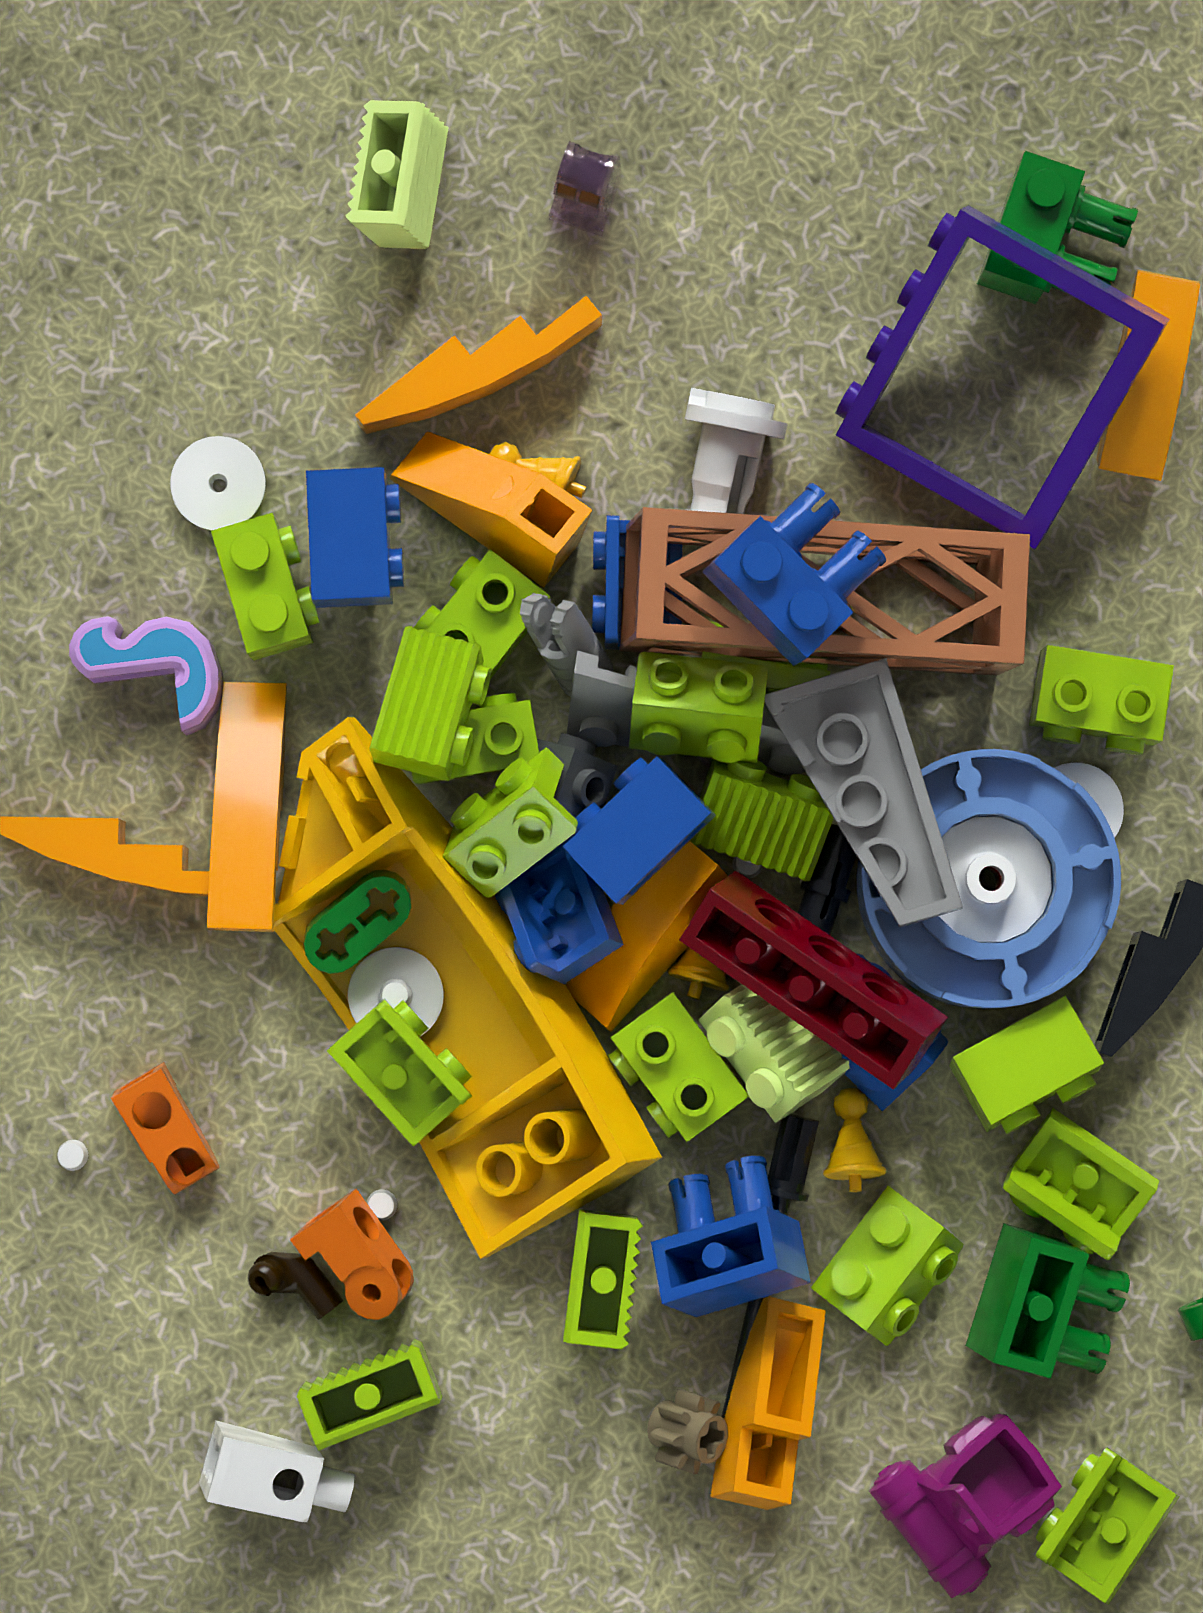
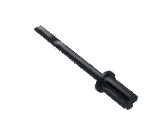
M789 1114L781 1119L768 1174L770 1192L773 1195V1208L787 1216L791 1200L808 1201L809 1194L804 1193L803 1190L819 1125L817 1120L795 1114ZM763 1298L749 1301L747 1304L721 1417L723 1419L725 1418L735 1376L747 1339Z

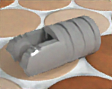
M536 593L521 599L520 615L522 622H524L525 628H527L537 649L566 695L571 697L577 650L599 656L598 668L613 672L611 660L575 602L563 600L561 604L555 607L554 604L550 603L551 599H548V596Z

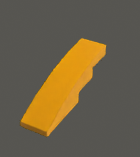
M585 296L537 335L520 315L471 355L454 335L355 414L358 425L366 434L429 419L491 395L547 365L602 326V314L590 299Z
M223 682L213 799L207 910L208 930L274 932L276 871H278L280 812L283 811L287 683Z
M0 816V835L53 860L123 883L183 895L208 897L209 871H188L189 848L184 845L125 844L126 822L119 818Z

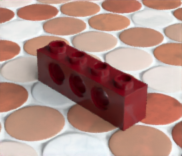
M734 871L709 889L679 939L680 942L893 1090L917 1067L948 1019L945 1014L737 871Z

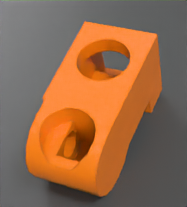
M164 1062L114 1091L111 1100L149 1163L152 1162L161 1178L173 1194L176 1195L220 1168L213 1151L179 1093L176 1083Z
M357 1188L307 1222L290 1239L304 1260L319 1251L341 1283H344L345 1298L350 1308L359 1316L373 1320L387 1317L411 1291L414 1277L409 1261Z

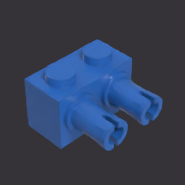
M384 467L306 471L311 598L315 607L393 604L392 588L404 587L402 548H390L389 523H401L399 484L388 485Z
M809 483L805 487V491L772 523L764 520L761 516L758 517L702 571L793 666L807 659L853 613V610L848 606L846 598L879 566L886 562L885 555L877 546L870 550L861 560L858 559V555L872 542L869 537L860 531H855L851 538L819 570L811 568L802 559L800 550L833 518L835 519L840 514L838 506L831 498L815 513L812 512L811 508L826 494L814 483Z
M658 756L649 764L642 757L631 764L613 783L620 792L602 809L595 802L584 809L576 817L578 826L575 834L562 846L616 904L623 905L716 816L677 773Z
M765 1157L740 1158L742 1167H739V1162L736 1160L726 1163L725 1171L729 1178L735 1216L715 1222L708 1175L683 1176L685 1185L682 1184V1180L679 1178L673 1179L668 1183L673 1200L678 1234L651 1242L661 1303L694 1317H700L811 1283L800 1223L798 1220L778 1210H774Z

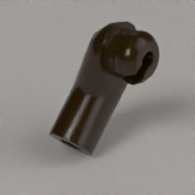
M267 1253L258 1257L248 1272V1284L256 1294L261 1296H270L271 1293L299 1294L318 1320L344 1301L311 1257L304 1260L300 1253Z

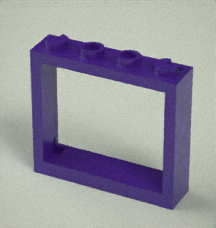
M968 205L960 209L956 217L946 213L937 226L928 244V247L937 251L925 274L915 269L909 277L897 300L899 305L905 307L894 330L885 325L880 330L866 356L867 360L874 363L863 386L853 381L837 407L835 414L844 420L836 436L1005 533L1030 534V547L1036 549L1046 535L1170 319ZM969 238L1132 329L1026 515L866 424Z

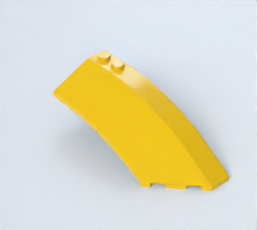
M347 717L301 752L296 777L303 779L296 815L288 816L279 866L284 867L285 871L279 901L275 903L274 931L316 983L348 1030L356 1024L348 1004V987L355 969L366 957L385 948H407L423 955L436 968L443 984V1006L434 1025L420 1038L436 1056L447 1048L471 1074L472 1077L463 1086L471 1093L472 1097L463 1105L460 1104L419 1143L479 1258L484 1259L610 1192L661 1159L662 1156L601 1043L566 985L539 973H532L523 966L514 950L516 936L509 917L499 906L495 895L490 898L484 897L442 857L453 827L401 769L373 761L369 749L372 736L355 717ZM385 869L395 872L402 877L410 889L411 909L408 918L401 927L354 966L343 972L332 974L323 972L309 962L305 955L304 935L307 925L319 912L360 878L372 871ZM376 887L369 890L371 904L360 916L365 920L379 909H383L388 915L395 912L393 898L397 892L390 889L388 892L382 893ZM350 923L336 934H332L327 928L320 931L322 945L318 950L323 954L331 949L335 950L339 955L345 953L344 939L355 926Z

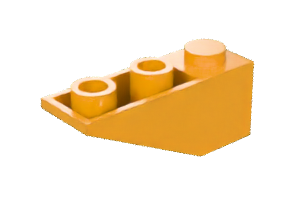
M428 431L390 476V480L399 484L404 490L489 550L491 549L543 588L579 545L592 513L591 508L543 474Z

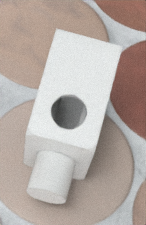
M215 1421L199 1484L207 1502L294 1521L307 1522L312 1505L346 1512L353 1491L355 1475L323 1467L324 1458L315 1446ZM285 1469L298 1471L299 1476L295 1490L273 1485L276 1475Z

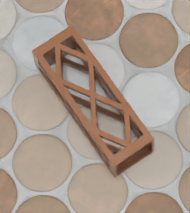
M643 507L626 525L620 651L636 653L653 652L701 657L702 652L705 651L762 661L790 663L751 622L746 623L684 579L707 567L758 517L761 516L764 520L772 523L777 516ZM831 520L800 550V553L834 555L851 538L855 531H860L869 537L872 542L858 557H864L876 546L886 557V562L879 566L868 578L896 565L960 610V612L915 635L853 591L846 598L848 606L853 612L892 639L880 638L849 616L838 627L849 636L830 635L807 659L800 663L858 667L886 658L889 669L993 676L1024 664L1030 534ZM667 544L703 546L666 566ZM802 555V559L811 568L820 569L818 565ZM919 561L936 563L974 590L975 600ZM967 564H975L976 571ZM665 588H669L670 590L675 592L677 595L685 599L687 602L695 606L697 609L702 611L704 614L712 618L714 621H716L723 627H717L716 625L711 623L709 620L701 616L692 608H690L682 601L674 597L672 594L667 592ZM664 609L686 625L663 623ZM974 620L972 644L934 642Z

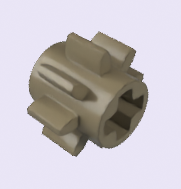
M677 1389L675 1401L664 1400L660 1402L652 1411L647 1427L649 1441L652 1445L659 1448L655 1457L656 1462L692 1474H698L701 1462L709 1464L716 1461L724 1451L728 1438L726 1421L716 1415L720 1402L683 1389Z

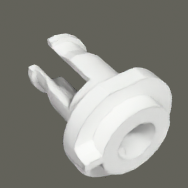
M691 388L685 419L703 423L692 475L693 499L690 510L745 514L746 505L754 493L765 436L785 439L787 423L772 420L775 409L774 404Z

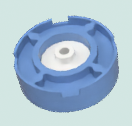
M978 749L947 756L921 769L963 909L900 928L858 859L856 875L858 904L871 942L887 965L902 980L931 998L947 1004L974 1009L1005 1008L1039 1000L1066 986L1081 974L1100 948L1108 930L1113 926L1120 901L1121 865L1118 848L1108 821L1098 804L1078 782L1074 783L1058 770L1041 762V759L1010 750ZM981 870H989L994 874L996 885L992 891H988L981 886L979 882Z

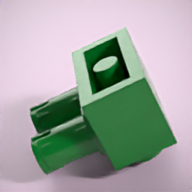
M1025 151L1016 168L998 222L1111 285L1115 281L1118 268H1110L1064 252L1066 245L1061 244L1064 233L1069 234L1071 229L1125 248L1132 231L1131 226L1136 220L1138 209L1128 208L1084 193L1086 186L1081 185L1085 171ZM988 249L977 281L978 285L1033 304L1038 302L1043 292L1049 293L1051 288L1063 291L991 249Z
M1003 1223L965 1346L993 1363L1050 1379L1056 1361L1086 1369L1090 1373L1099 1374L1104 1369L1107 1361L1096 1357V1354L1090 1353L1089 1350L1109 1355L1111 1348L1110 1337L1106 1333H1096L1068 1325L1075 1300L1106 1308L1111 1312H1119L1124 1306L1126 1299L1116 1296L1115 1293L1107 1290L1112 1288L1128 1293L1130 1287L1129 1275L1126 1272L1113 1271L1087 1263L1089 1257L1087 1252L1061 1239Z

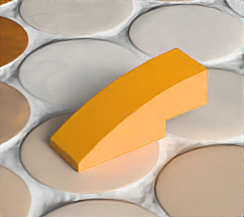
M1137 269L1131 297L1170 320L1100 439L1096 458L1099 469L1158 481L1162 480L1188 359L1200 289L1199 281ZM1125 325L1123 327L1118 353L1120 352L1122 346L1124 345L1126 339L1132 331V329Z
M689 841L623 905L614 902L610 909L624 945L566 984L574 1000L610 1032L686 950L688 946L680 942L679 939L709 889L727 877L721 867Z
M770 1296L763 1298L749 1333L724 1418L728 1427V1438L724 1451L715 1462L710 1497L765 1510L791 1505L799 1440L811 1437L826 1310Z

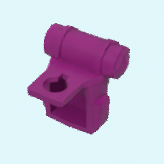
M996 1414L990 1418L980 1416L972 1420L943 1445L946 1454L936 1463L930 1464L921 1471L910 1460L898 1461L885 1467L878 1473L879 1477L873 1481V1485L869 1489L870 1494L881 1506L880 1512L887 1521L890 1520L908 1542L928 1569L927 1572L934 1582L938 1581L951 1598L975 1591L988 1576V1570L991 1568V1564L985 1554L1006 1535L1010 1534L1013 1537H1019L1031 1530L1032 1526L1055 1506L1053 1497L1062 1488L1035 1446L1005 1414Z

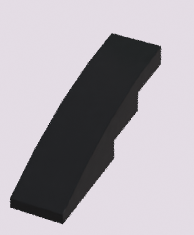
M1189 879L1177 883L1159 937L1143 931L1133 933L1094 1045L1100 1056L1112 1057L1159 1009L1202 950L1203 884Z

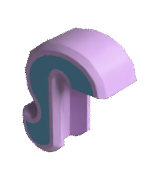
M107 616L91 619L83 623L74 632L69 644V656L78 671L93 683L175 674L181 732L186 736L206 728L219 710L222 699L223 673L214 646L190 622L170 617L153 619L144 622L125 639H121L124 631L122 625L116 619Z

